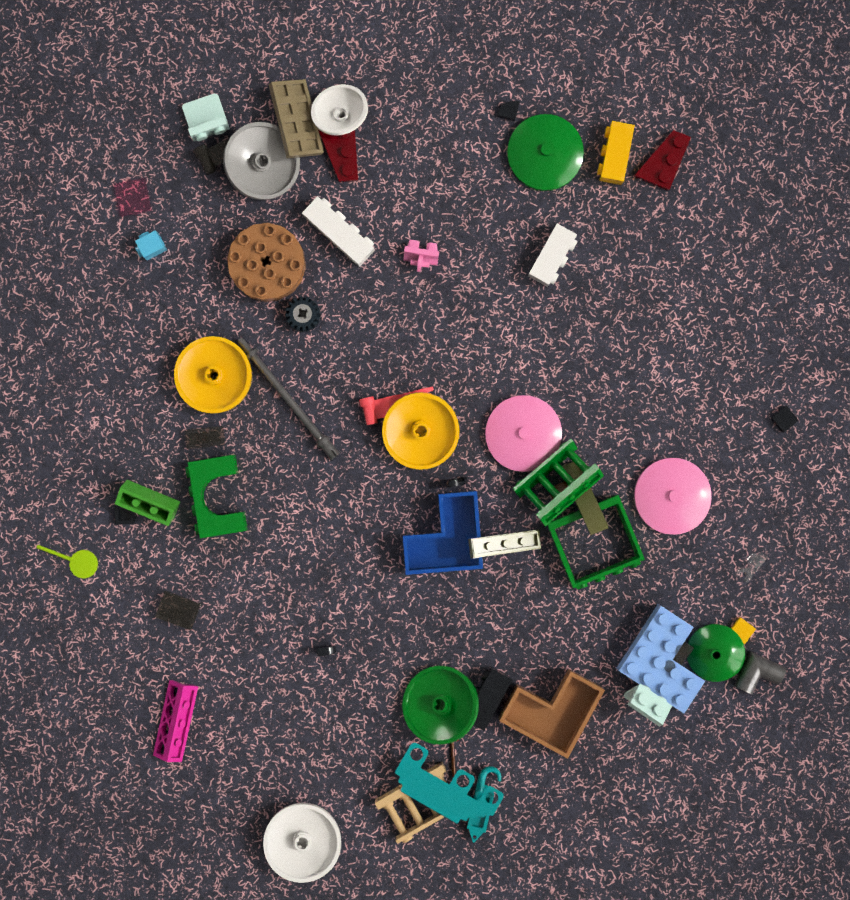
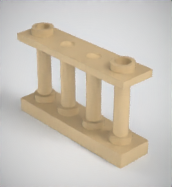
M443 762L426 770L446 782L443 777L446 772ZM402 784L375 799V805L378 810L381 808L387 810L400 833L396 836L395 841L397 844L410 841L413 838L412 835L444 818L443 815L431 809L433 815L423 820L411 797L401 792ZM399 798L404 801L416 822V825L407 830L393 806V801Z

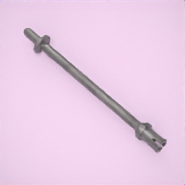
M243 338L238 339V344L247 354V358L253 361L317 439V447H321L330 460L338 456L340 452L330 442V437L321 434L258 357L259 349L253 350Z

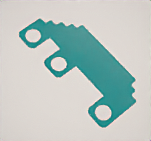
M412 743L395 771V774L400 776L398 782L403 785L401 792L456 824L459 823L460 819L467 821L469 817L476 819L478 815L484 818L486 814L491 816L495 814L504 797L501 791L488 786L485 788L479 801L467 795L475 781L473 775L460 769L456 772L451 783L448 784L421 768L428 756L426 748L417 743ZM414 748H419L423 752V757L418 761L413 760L410 756ZM460 775H466L469 778V784L466 787L458 786L457 778ZM493 791L498 795L496 803L489 804L486 801V794Z

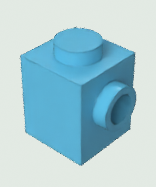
M156 230L151 233L145 232L138 236L139 239L135 240L137 244L135 249L140 258L144 257L146 260H149L167 251L164 242Z

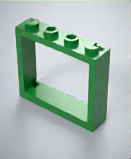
M619 495L598 502L601 510L615 505L635 556L575 579L555 529L581 519L580 511L578 510L555 519L547 525L572 588H577V590L588 586V582L593 580L595 583L605 580V576L612 573L613 576L624 572L623 568L628 566L635 568L641 564L640 561L645 560Z

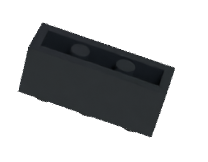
M493 667L490 670L486 669L481 677V680H483L481 686H476L475 688L478 695L479 709L474 726L485 731L512 682L511 677Z

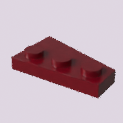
M673 130L633 177L669 191L691 137Z

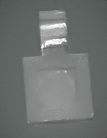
M759 551L752 553L747 559L748 565L746 568L737 570L736 576L739 577L745 572L747 576L744 582L748 583L754 572H757L767 559V556Z

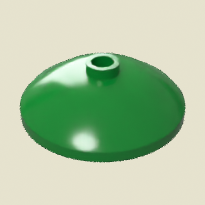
M709 624L699 628L691 636L687 645V659L690 667L698 676L708 681L721 682L732 678L740 671L745 660V647L740 636L730 627L721 624ZM719 652L720 656L718 658H714L713 653Z

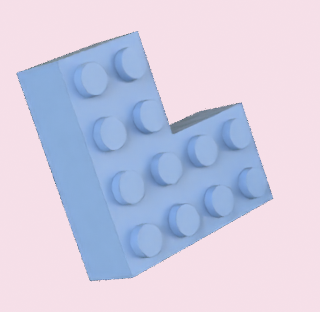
M657 604L616 669L636 683L649 687L653 693L665 698L669 704L682 713L686 712L705 682L702 678L673 660L694 627Z

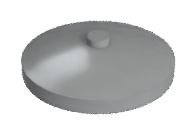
M254 122L239 128L230 137L224 149L223 165L228 180L241 194L255 200H270L283 195L293 186L300 170V157L286 158L278 126L266 122Z

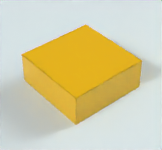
M741 617L731 627L740 636L743 644L748 641L756 630Z

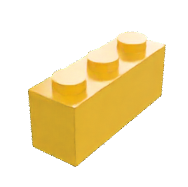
M612 121L610 126H606L604 138H607V143L602 146L600 155L604 157L603 163H599L597 175H600L599 181L622 185L624 182L635 125Z

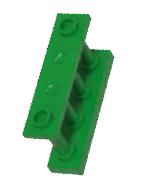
M572 439L562 443L556 452L527 477L518 481L513 488L519 498L526 495L539 509L536 515L545 527L604 476L596 464L588 467L574 452L578 448ZM567 457L583 472L577 479H573L560 465ZM552 470H555L568 484V487L562 492H559L545 477ZM538 482L554 497L547 505H544L531 490Z

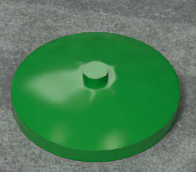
M552 114L535 115L520 123L512 133L507 148L508 163L514 176L525 186L539 191H552L568 184L578 173L584 155L582 139L575 127L567 120Z
M433 666L419 672L410 681L403 696L402 708L406 724L413 734L425 742L444 745L460 740L471 730L478 715L479 701L473 683L465 674L451 667Z

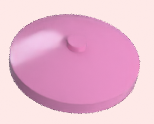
M525 395L511 397L500 403L489 416L485 429L486 444L493 458L502 466L518 472L533 471L559 449L562 439L561 423L556 412L543 400Z
M679 458L662 459L649 465L639 476L634 490L635 507L641 519L650 528L664 534L676 535L686 533L697 527L709 511L711 505L710 484L705 474L693 463Z

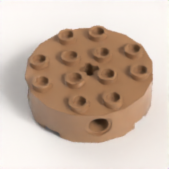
M271 223L255 224L241 231L232 242L227 257L229 274L235 285L250 298L263 302L281 300L292 294L302 282L306 269L304 251L296 237L284 227ZM269 259V261L271 262V264H270V265L267 264V265L265 266V265L263 264V261H264V260L267 261V260Z

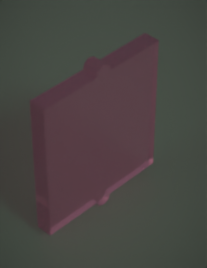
M145 178L128 179L126 182L114 184L121 217L133 214L137 216L138 213L152 211Z

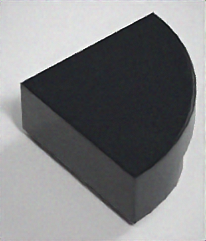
M520 101L505 103L498 110L497 117L515 121Z
M467 477L450 479L448 481L449 487L468 484Z

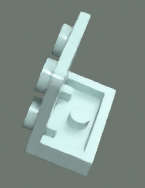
M216 93L183 104L182 109L193 141H202L211 135H219L230 129L219 96Z
M642 684L635 686L624 694V698L629 700L627 705L659 727L664 724L672 707L665 698L657 696L649 687Z

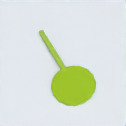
M36 546L37 549L69 560L70 570L78 578H89L97 570V558L90 551L80 550L74 553L72 557H69L43 546Z

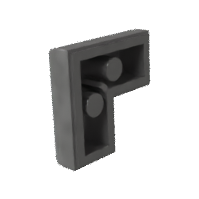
M749 651L734 686L749 694H753L760 677L779 685L784 679L786 668Z

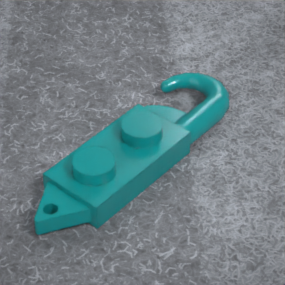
M488 766L480 771L473 796L475 800L479 801L485 788L488 787L485 784L488 773H495L498 782L501 781V773L497 768ZM493 791L486 794V801L492 804L494 798ZM486 814L484 818L479 815L476 819L468 818L467 829H469L473 843L483 833H486L489 814Z

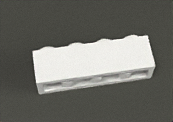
M317 196L302 212L303 217L360 267L375 251L374 243L367 236L363 238L359 234L360 230L351 223L349 225L344 221L346 217L341 212L337 211L335 213L330 208L332 205L325 198L321 200Z

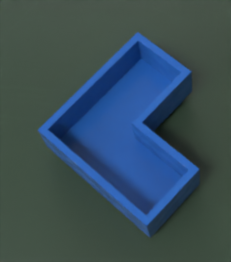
M477 491L438 494L441 532L403 535L406 575L483 569L482 557L470 558L468 541L470 538L481 537Z

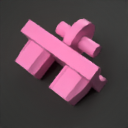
M410 240L408 246H405L403 260L410 261V265L417 266V272H421V267L437 266L439 257L437 244L427 243L426 249H420L417 240Z

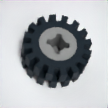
M303 296L294 298L292 302H289V306L286 307L285 316L287 322L294 330L309 332L319 324L321 319L320 309L313 299L311 300L309 297L305 298Z

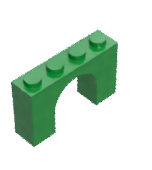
M236 455L187 462L188 467L185 468L186 476L191 481L189 494L194 499L192 513L197 518V523L195 524L196 535H199L201 539L247 531L245 512L219 515L212 512L204 501V491L210 481L218 477L239 474Z

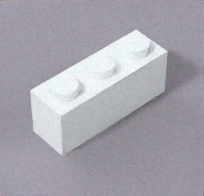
M556 224L528 277L546 287L550 283L554 285L559 276L556 273L559 266L564 267L568 260V257H566L568 250L573 251L578 242L575 240L577 234Z

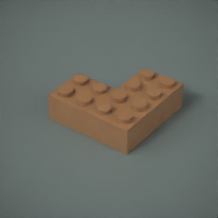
M568 668L550 702L516 684L498 719L505 725L568 759L605 690L602 686Z

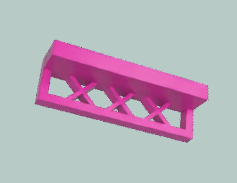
M169 680L153 756L166 762H182L198 686ZM175 687L178 688L176 696H174ZM171 706H172V708H173V713H172V715H170V712H169ZM167 725L169 728L168 734H166L165 731ZM162 744H164L165 747L164 754L160 753Z

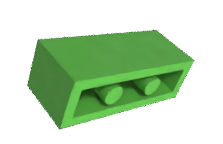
M126 480L120 487L115 501V505L166 526H169L173 521L180 504L178 500L130 480Z

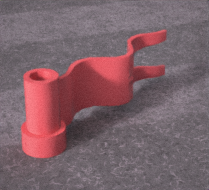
M433 387L374 400V396L360 399L359 403L360 407L363 408L366 425L378 423L377 419L384 418L393 403L401 397L416 392L428 393L434 390Z

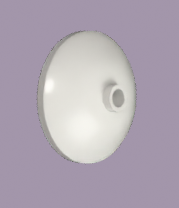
M345 84L331 86L322 91L314 100L311 108V117L315 126L320 131L329 135H344L354 131L364 122L368 113V103L365 95L358 88Z

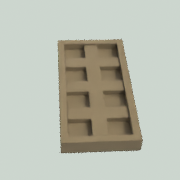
M306 79L271 82L269 89L286 158L323 154L319 131L311 117L312 103Z

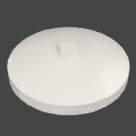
M295 803L286 806L273 816L266 828L263 840L265 857L270 867L284 879L298 883L315 881L326 875L337 862L341 849V834L338 824L330 813L320 806L311 803Z

